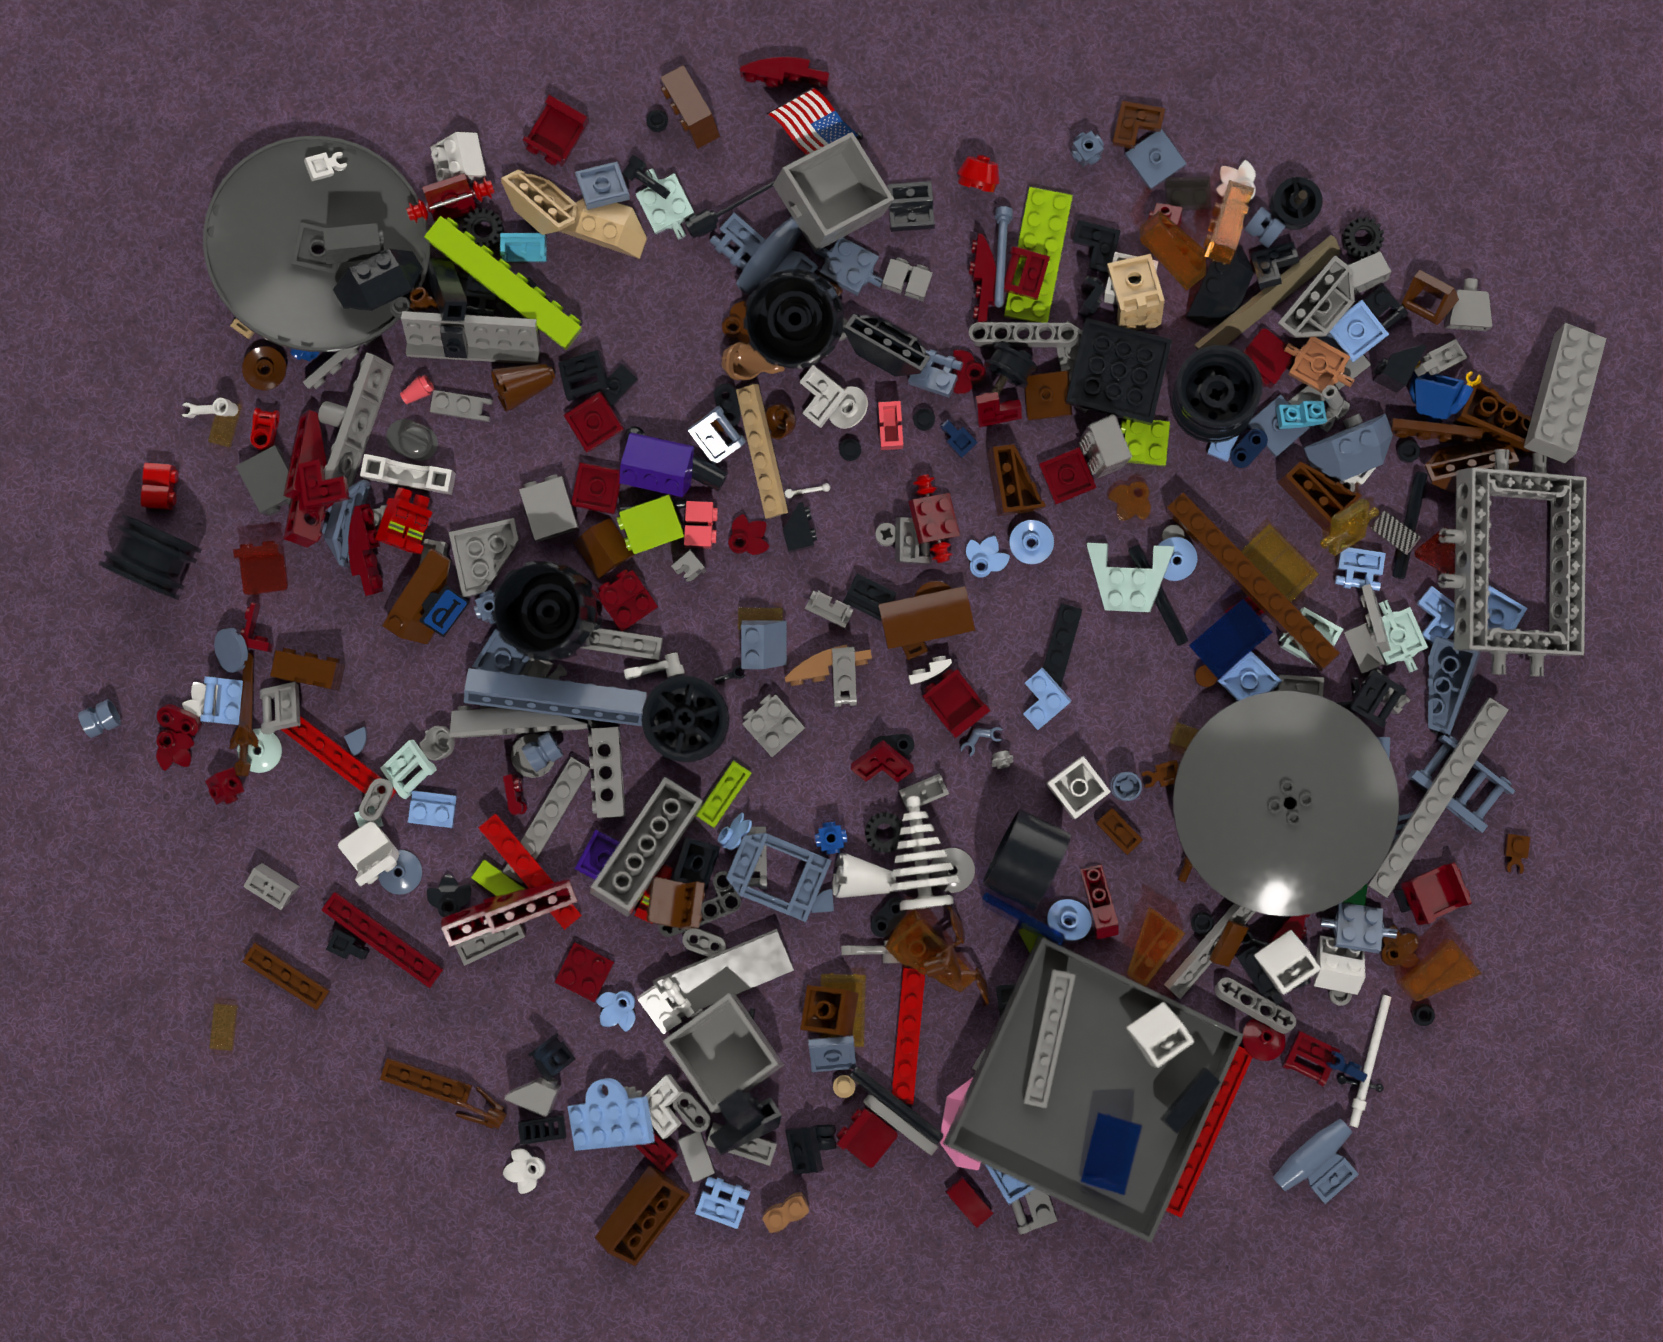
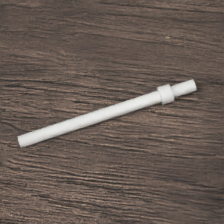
M1387 995L1382 996L1363 1072L1368 1074L1365 1082L1360 1081L1356 1099H1353L1351 1106L1353 1107V1112L1349 1125L1357 1128L1362 1110L1365 1111L1367 1102H1365L1392 998Z

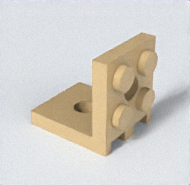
M1151 254L1107 263L1108 273L1118 304L1116 325L1136 331L1145 328L1154 329L1161 325L1165 300ZM1136 276L1141 281L1137 284H1132L1128 279Z

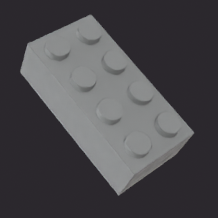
M1115 415L1089 425L1080 438L1079 447L1083 455L1087 454L1090 461L1087 463L1091 475L1095 474L1097 479L1122 469L1132 457Z

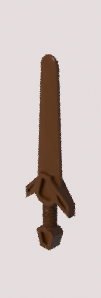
M248 653L247 661H244L239 725L230 740L229 749H234L237 745L240 746V756L238 762L235 763L236 776L242 777L248 776L251 764L246 761L248 760V745L252 744L258 748L259 741L252 729L254 659L252 653Z

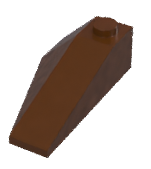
M431 548L392 607L382 626L401 639L428 645L435 632L419 622L425 613L422 604L431 592L439 594L447 584L451 560Z

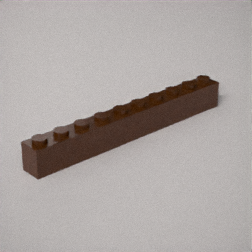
M1184 493L1179 495L1167 507L1166 513L1321 672L1339 656L1340 652Z

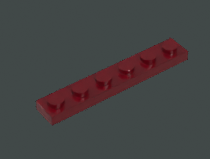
M337 892L332 894L321 910L428 988L433 986L444 970Z

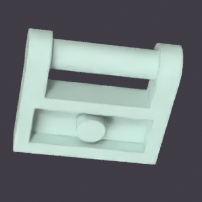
M409 740L380 768L403 799H407L412 794L411 791L437 770L436 766L427 759L415 740ZM420 765L422 769L404 785L402 780Z

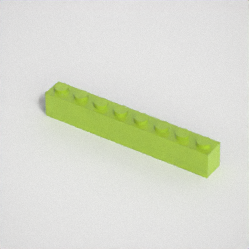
M440 216L424 236L425 239L525 319H536L537 328L563 349L567 350L582 331V327L579 325L581 321L572 314L569 317L562 312L564 308L556 301L549 302L545 299L546 294L537 286L534 289L527 284L529 281L519 272L517 275L509 270L511 266L503 259L497 261L492 257L494 253L485 245H482V247L478 246L475 243L476 238L470 233L459 231L457 229L459 225L448 217L445 220Z

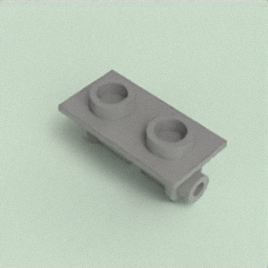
M819 590L818 592L813 591L805 609L845 628L853 612L850 605L838 600L832 604L830 603L832 597L821 593Z

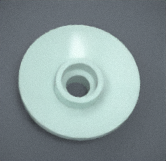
M261 728L253 729L259 740L258 746L261 748V753L259 755L255 754L254 749L256 747L252 744L248 745V760L246 761L251 764L250 771L256 773L270 771L280 761L282 755L281 742L274 733L263 734L261 733ZM238 745V748H237L238 758H239V756H240V755H239V754H240V753H239V747H240L239 745Z

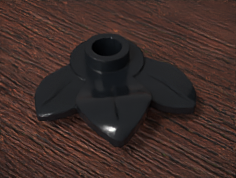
M446 874L442 878L438 889L427 888L428 902L438 908V912L443 918L459 912L460 907L466 905L471 897V886L467 884L459 887L455 878L450 874ZM448 903L453 905L451 912H448L445 908Z

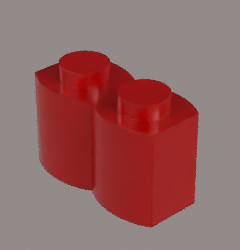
M144 463L141 507L172 510V505L175 506L177 500L176 492L173 489L174 483L178 482L179 477L175 466Z

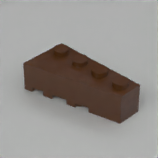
M1482 380L1478 385H1473L1472 388L1474 390L1470 398L1456 414L1453 423L1459 426L1483 428L1482 436L1503 445L1510 444L1514 450L1529 457H1532V453H1537L1523 448L1531 417L1524 415L1516 409L1517 406L1513 403H1508L1501 398L1494 389H1489L1485 386Z

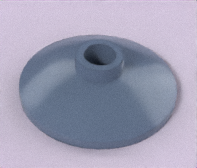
M398 850L400 854L396 862L397 865L388 872L384 870L378 874L381 885L393 894L400 895L413 891L419 885L422 878V866L419 859L411 852L405 850ZM397 868H400L402 870V875L400 877L395 875V870Z

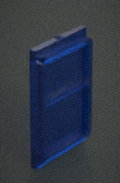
M1242 599L1189 646L1202 660V663L1219 679L1273 632L1267 626V623L1263 622L1255 613L1252 606Z
M1098 1112L1080 1182L1125 1195L1143 1125Z

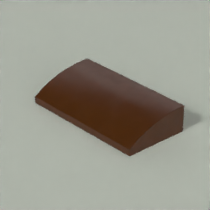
M966 586L878 604L888 649L975 631Z

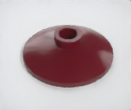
M1255 1018L1244 1026L1242 1043L1251 1057L1259 1061H1271L1281 1055L1286 1043L1285 1034L1274 1030ZM1264 1034L1269 1036V1041L1264 1039Z

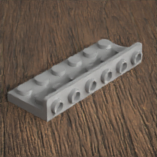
M402 311L401 321L407 341V357L538 364L540 340L536 319L465 315L464 321H442L439 313ZM441 326L464 328L468 348L467 359L445 357L440 335Z

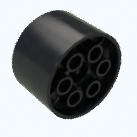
M1019 809L991 860L982 885L1034 911L1044 897L1062 862L1071 839V833Z

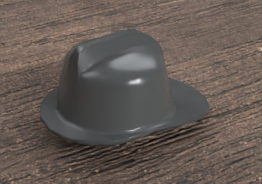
M401 419L392 423L387 430L386 439L388 445L392 450L413 460L423 461L432 457L437 451L438 441L435 433L419 423Z

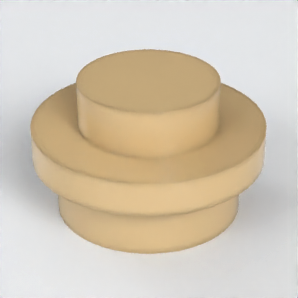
M841 1075L835 1079L833 1090L841 1098L850 1097L855 1091V1082L850 1076Z

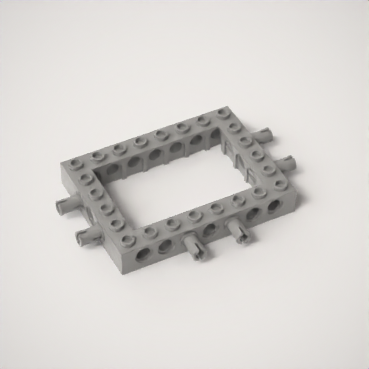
M1498 449L1494 450V469L1468 468L1457 471L1456 530L1442 528L1439 532V535H1447L1439 537L1441 543H1456L1455 575L1440 574L1438 580L1446 581L1438 582L1440 588H1455L1454 650L1490 652L1492 654L1491 674L1495 675L1506 674V654H1528L1530 656L1529 676L1543 677L1544 656L1584 655L1586 477L1547 473V456L1539 453H1532V473L1509 470V450ZM1489 496L1551 501L1549 632L1501 628L1487 629L1488 618H1490V614H1488V596H1490V591H1488V573H1490L1488 561L1489 551L1491 550V546H1489V528H1491V523H1489V506L1491 505Z

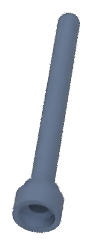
M1000 206L995 209V220L999 224L994 300L996 307H1001L1004 299L1007 227L1013 216V209L1007 206Z

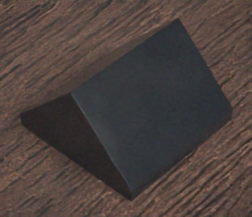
M686 837L672 880L681 883L701 882L704 883V889H707L720 847Z

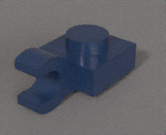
M946 420L940 426L951 437L946 443L960 458L978 443L964 427L958 431L949 420Z
M1336 1051L1331 1052L1332 1055L1337 1057V1061L1334 1064L1327 1062L1326 1065L1328 1067L1340 1070L1365 1082L1368 1074L1360 1071L1362 1066L1352 1061L1346 1064L1342 1054Z

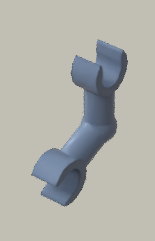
M974 727L967 742L961 745L960 752H962L966 745H969L972 749L969 757L972 756L975 752L974 746L979 737L991 738L996 742L1001 741L1002 739L994 738L993 732L1003 729L999 727L992 729Z

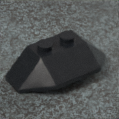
M1221 237L1186 315L1187 318L1207 326L1231 316L1239 309L1254 275L1253 268L1241 245Z
M388 249L350 267L334 287L333 292L343 309L352 308L372 311L412 292L423 271V267L413 251Z
M853 314L843 329L856 355L895 377L921 374L931 358L918 338L879 316Z

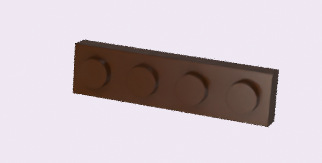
M1395 418L1389 424L1392 433L1399 438L1415 436L1419 440L1434 438L1445 443L1461 441L1464 445L1478 443L1483 428Z
M258 943L253 944L242 961L315 1010H319L330 993L329 989Z
M389 1057L386 1059L380 1077L382 1081L461 1106L456 1103L458 1099L466 1103L468 1102L473 1087L471 1084Z

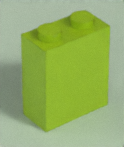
M670 494L619 512L620 517H617L620 529H625L627 538H624L628 551L633 550L634 554L685 536Z

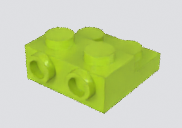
M1127 419L1121 421L1120 429L1122 434H1124L1123 437L1132 456L1127 463L1166 466L1170 422L1153 420L1152 425H1147Z

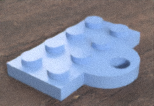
M604 1078L595 1081L587 1090L586 1103L567 1106L575 1151L648 1144L655 1141L647 1096L628 1098L624 1087L614 1079ZM603 1084L608 1088L607 1096L602 1092Z

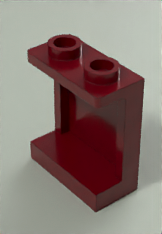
M549 95L545 101L546 107L528 137H524L522 141L526 146L525 149L531 154L537 155L539 153L545 157L544 160L550 165L556 166L558 164L563 167L586 129L589 120L584 114Z
M949 669L940 676L943 680L939 684L935 685L933 682L923 690L925 695L922 698L955 739L991 710L982 702L958 669L954 672L952 669Z
M1455 862L1440 865L1401 883L1417 925L1430 924L1444 914L1472 904L1469 890L1465 887L1461 871Z

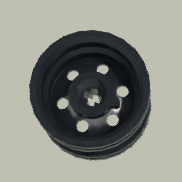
M1213 345L1194 352L1185 360L1180 368L1171 395V409L1177 424L1187 435L1206 443H1220L1237 437L1249 425L1262 395L1260 371L1250 357L1233 347ZM1221 371L1223 376L1215 375V372ZM1200 378L1202 379L1203 383L1201 385H1196L1194 383V380ZM1238 384L1241 390L1235 391L1233 385ZM1191 400L1199 401V405L1192 406ZM1229 407H1237L1238 410L1236 413H1233ZM1209 413H1216L1217 418L1215 420L1209 419Z
M122 513L120 518L124 519L122 525L117 524L116 526L121 532L120 539L114 551H104L103 555L107 556L105 562L100 560L98 565L137 584L179 600L180 595L177 592L179 589L184 590L185 587L179 579L187 563L193 562L196 564L198 559L194 558L196 552L201 553L202 549Z
M677 676L661 682L651 691L644 703L641 721L643 732L648 742L658 753L675 761L694 762L712 755L720 748L729 730L730 716L728 706L716 688L694 676ZM676 694H682V702L675 701ZM699 698H703L705 700V705L703 707H699L697 705V700ZM663 710L668 712L666 719L660 717V712ZM684 713H688V717L691 718V722H687V725H683V721L680 720V716H684ZM707 719L712 721L710 728L704 726V721ZM669 732L675 733L674 740L667 739ZM692 736L697 738L695 745L689 743V738Z

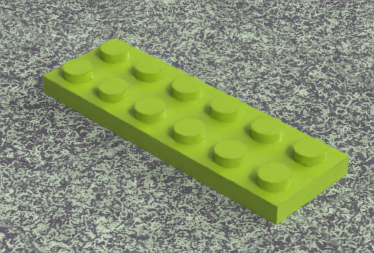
M1029 187L1017 247L1050 256L1038 300L1008 293L1004 317L1033 323H1048L1073 195ZM1019 258L1012 285L1019 286L1026 258Z

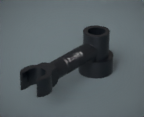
M632 154L627 161L629 164L622 172V175L631 181L636 178L661 197L667 199L671 192L644 174L642 171L647 164Z

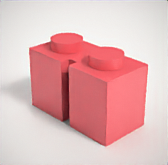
M901 401L878 402L879 426H883L879 429L880 449H903Z
M686 501V523L708 524V526L685 525L684 546L686 548L712 549V543H716L717 530H713V521L718 519V508H714L713 502Z

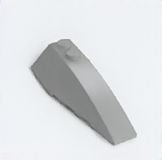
M480 705V709L471 710V706H458V711H452L450 737L469 738L589 729V724L559 715L493 708Z

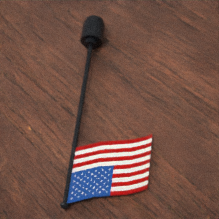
M814 88L767 113L783 127L794 144L806 155L853 132L856 139L862 140L863 134L853 131L840 118L830 102ZM775 181L716 214L713 210L709 212L706 208L688 218L689 221L685 223L689 234L694 239L697 236L700 238L717 228L716 223L719 222V216L770 189Z

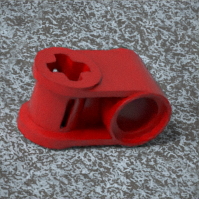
M255 408L250 441L261 452L275 444L280 420V412L274 410V412L261 411L260 408ZM267 436L266 443L258 445L259 438Z

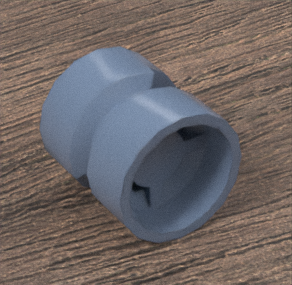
M1261 207L1244 230L1252 237L1258 236L1259 242L1269 248L1286 225L1277 218L1272 219L1271 213Z
M109 699L96 704L95 709L89 707L78 713L81 726L90 738L102 734L103 729L111 730L121 725L118 711Z
M549 731L538 737V742L531 741L521 747L527 760L536 772L546 767L548 761L554 762L564 756Z
M1121 772L1116 774L1110 781V791L1118 800L1131 801L1141 793L1142 783L1136 774Z

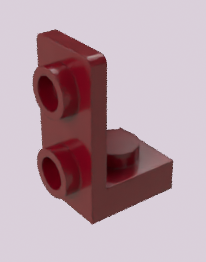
M251 603L250 607L246 609L245 620L247 622L240 635L244 638L248 648L272 653L274 644L268 643V638L255 635L253 639L260 605Z

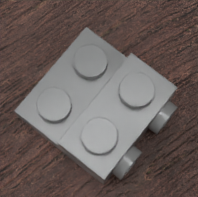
M769 694L760 702L762 707L755 712L752 709L743 717L745 720L743 725L768 754L773 757L801 733L805 727L777 695L772 697Z

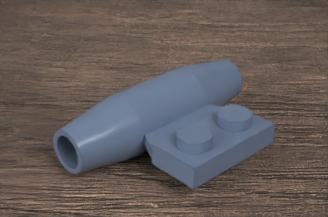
M792 216L769 235L750 258L735 283L747 295H750L765 278L776 272L787 269H804L814 273L818 268L802 252L792 250L802 233Z
M1338 1119L1320 1130L1286 1160L1273 1179L1284 1191H1287L1307 1178L1311 1189L1326 1204L1359 1175L1343 1156L1336 1154L1352 1134L1351 1129L1343 1120Z

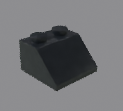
M1419 345L1393 353L1388 358L1384 357L1373 370V373L1376 374L1373 381L1397 393L1407 385L1427 346Z

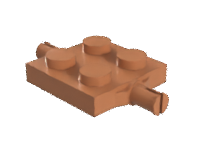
M1310 337L1306 345L1301 349L1288 343L1284 350L1295 356L1294 365L1288 375L1322 393L1327 385L1334 386L1338 381L1349 388L1355 381V379L1343 374L1350 356L1316 337Z

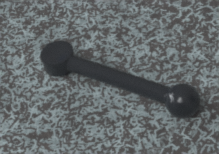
M1343 1075L1337 1078L1339 1084L1360 1085V1081L1346 1079ZM1380 1083L1376 1085L1369 1084L1368 1087L1375 1089L1377 1092H1382L1384 1089Z

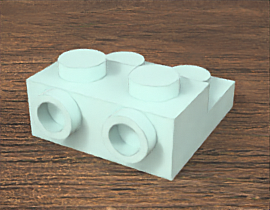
M1301 608L1300 612L1334 646L1343 629L1307 608ZM1282 633V635L1279 638V641L1282 642L1280 648L1288 651L1289 653L1295 655L1298 658H1303L1304 660L1313 664L1308 659V657L1284 633Z

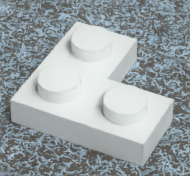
M812 365L800 381L804 387L815 395V398L803 414L818 427H822L848 392L814 365Z
M670 1074L664 1076L645 1095L648 1098V1104L651 1106L649 1110L652 1125L662 1139L668 1138L682 1124L669 1105L683 1093V1090Z

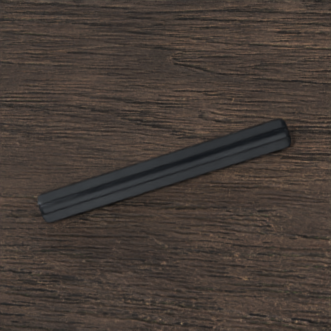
M1421 471L1415 473L1404 525L1413 532H1416L1428 474ZM1398 549L1393 571L1394 578L1405 579L1411 551L1406 555Z
M1135 545L1128 550L1137 568L1152 569L1139 545ZM1160 586L1155 604L1176 644L1181 646L1188 642V638Z
M859 1067L852 1071L850 1074L852 1080L932 1143L937 1145L943 1139L944 1135L942 1132Z

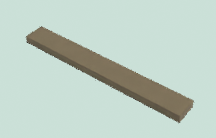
M1330 235L1300 259L1299 263L1294 264L1280 275L1282 284L1264 288L1194 344L1196 350L1198 351L1213 345H1228L1324 268L1334 256H1339L1341 250L1336 238Z

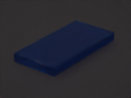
M989 893L984 894L982 898L983 907L1034 935L1063 947L1065 943L1064 934Z

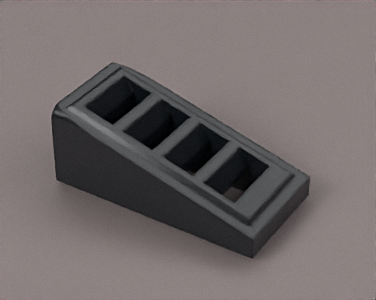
M564 1115L520 1120L518 1122L520 1145L567 1138ZM553 1122H558L559 1134L554 1133ZM544 1123H548L550 1135L545 1134ZM539 1124L540 1136L536 1137L535 1125ZM526 1126H530L531 1137L528 1138Z

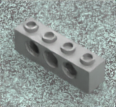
M620 727L591 729L592 733L588 734V745L593 748V756H589L590 769H594V778H591V790L595 791L596 800H592L593 814H597V818L626 816ZM603 744H608L611 748L610 754L606 757L601 756L599 753V748ZM605 766L612 769V776L609 779H604L601 776V769ZM607 788L611 789L614 793L611 801H605L602 798V792Z

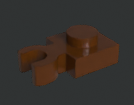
M1177 760L1154 765L1156 771L1154 773L1151 771L1142 772L1141 776L1148 775L1151 778L1150 783L1145 784L1144 788L1154 786L1157 781H1159L1160 787L1175 783L1179 767Z
M1506 834L1504 856L1510 857V860L1505 865L1506 872H1511V867L1514 864L1518 867L1517 873L1522 874L1524 872V865L1521 859H1528L1529 836Z

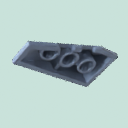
M1435 637L1428 657V728L1448 735L1451 734L1481 652L1454 650V640Z

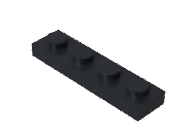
M1063 603L1060 604L1043 665L1044 670L1060 688L1083 610Z

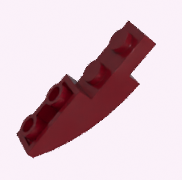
M798 57L766 58L740 67V77H743V80L750 83H756V80L765 82L766 86L777 88L778 85L783 86L785 78H788V81L791 83L801 84V82L810 83L811 87L821 89L823 86L828 87L830 73L810 69V59Z
M978 234L977 240L972 241L971 253H975V261L970 262L969 275H973L972 282L981 283V285L977 284L975 298H979V306H974L973 319L977 320V323L987 322L988 305L995 306L996 265L993 254L983 234Z
M370 504L354 507L348 536L352 576L360 575L365 596L384 592L382 587L383 580L379 575L377 567V557L373 552V548L380 547V543L375 540L378 531L375 527L374 513L370 508Z

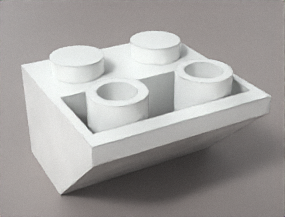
M455 132L430 147L438 182L465 173L468 184L486 176L477 133Z
M1289 930L1254 954V957L1276 989L1283 995L1321 970L1308 949L1292 930Z
M1320 935L1315 961L1321 970L1313 974L1314 986L1358 995L1365 979L1364 951L1334 947L1335 938Z
M1164 1002L1126 1027L1149 1064L1156 1068L1194 1043L1183 1023Z

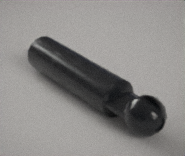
M633 426L625 431L624 440L627 444L630 433L646 435L640 427ZM693 454L692 479L719 492L727 478L728 472Z

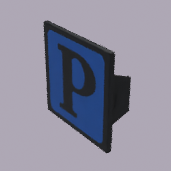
M445 585L439 594L431 592L423 602L422 606L425 613L419 622L445 637L470 601Z

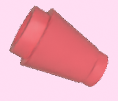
M426 375L418 376L400 393V396L406 404L431 395L434 386Z

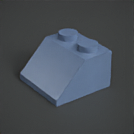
M742 620L741 669H767L787 665V621Z

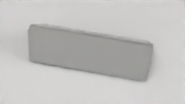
M693 1132L678 1139L693 1182L715 1173L701 1132Z

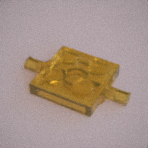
M1363 498L1351 504L1348 508L1332 517L1331 532L1329 536L1320 541V545L1324 549L1329 546L1328 552L1334 556L1338 555L1366 537L1368 523L1379 515V510L1376 507L1369 510L1370 502Z

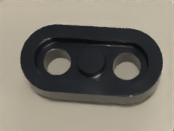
M724 383L715 389L716 407L720 406L723 409L725 417L727 414L734 415V419L729 421L734 428L741 420L737 394L732 385ZM724 392L730 394V397L726 400L721 397Z
M907 734L879 736L873 739L870 744V749H872L881 741H885L902 756L909 755L914 749V740ZM904 740L907 742L908 746L906 749L899 747L900 741Z
M901 898L889 899L872 919L871 930L874 935L878 937L888 936L904 918L907 910H900L898 913L892 912V907L900 905V902L903 901ZM884 922L886 928L879 930L877 927L878 923Z

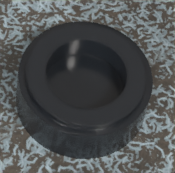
M1412 440L1402 442L1397 447V457L1404 463L1415 461L1420 455L1419 445Z

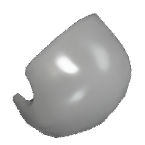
M437 725L425 731L426 735L420 742V748L428 760L437 761L451 755L455 746V738L450 737V730L447 727Z

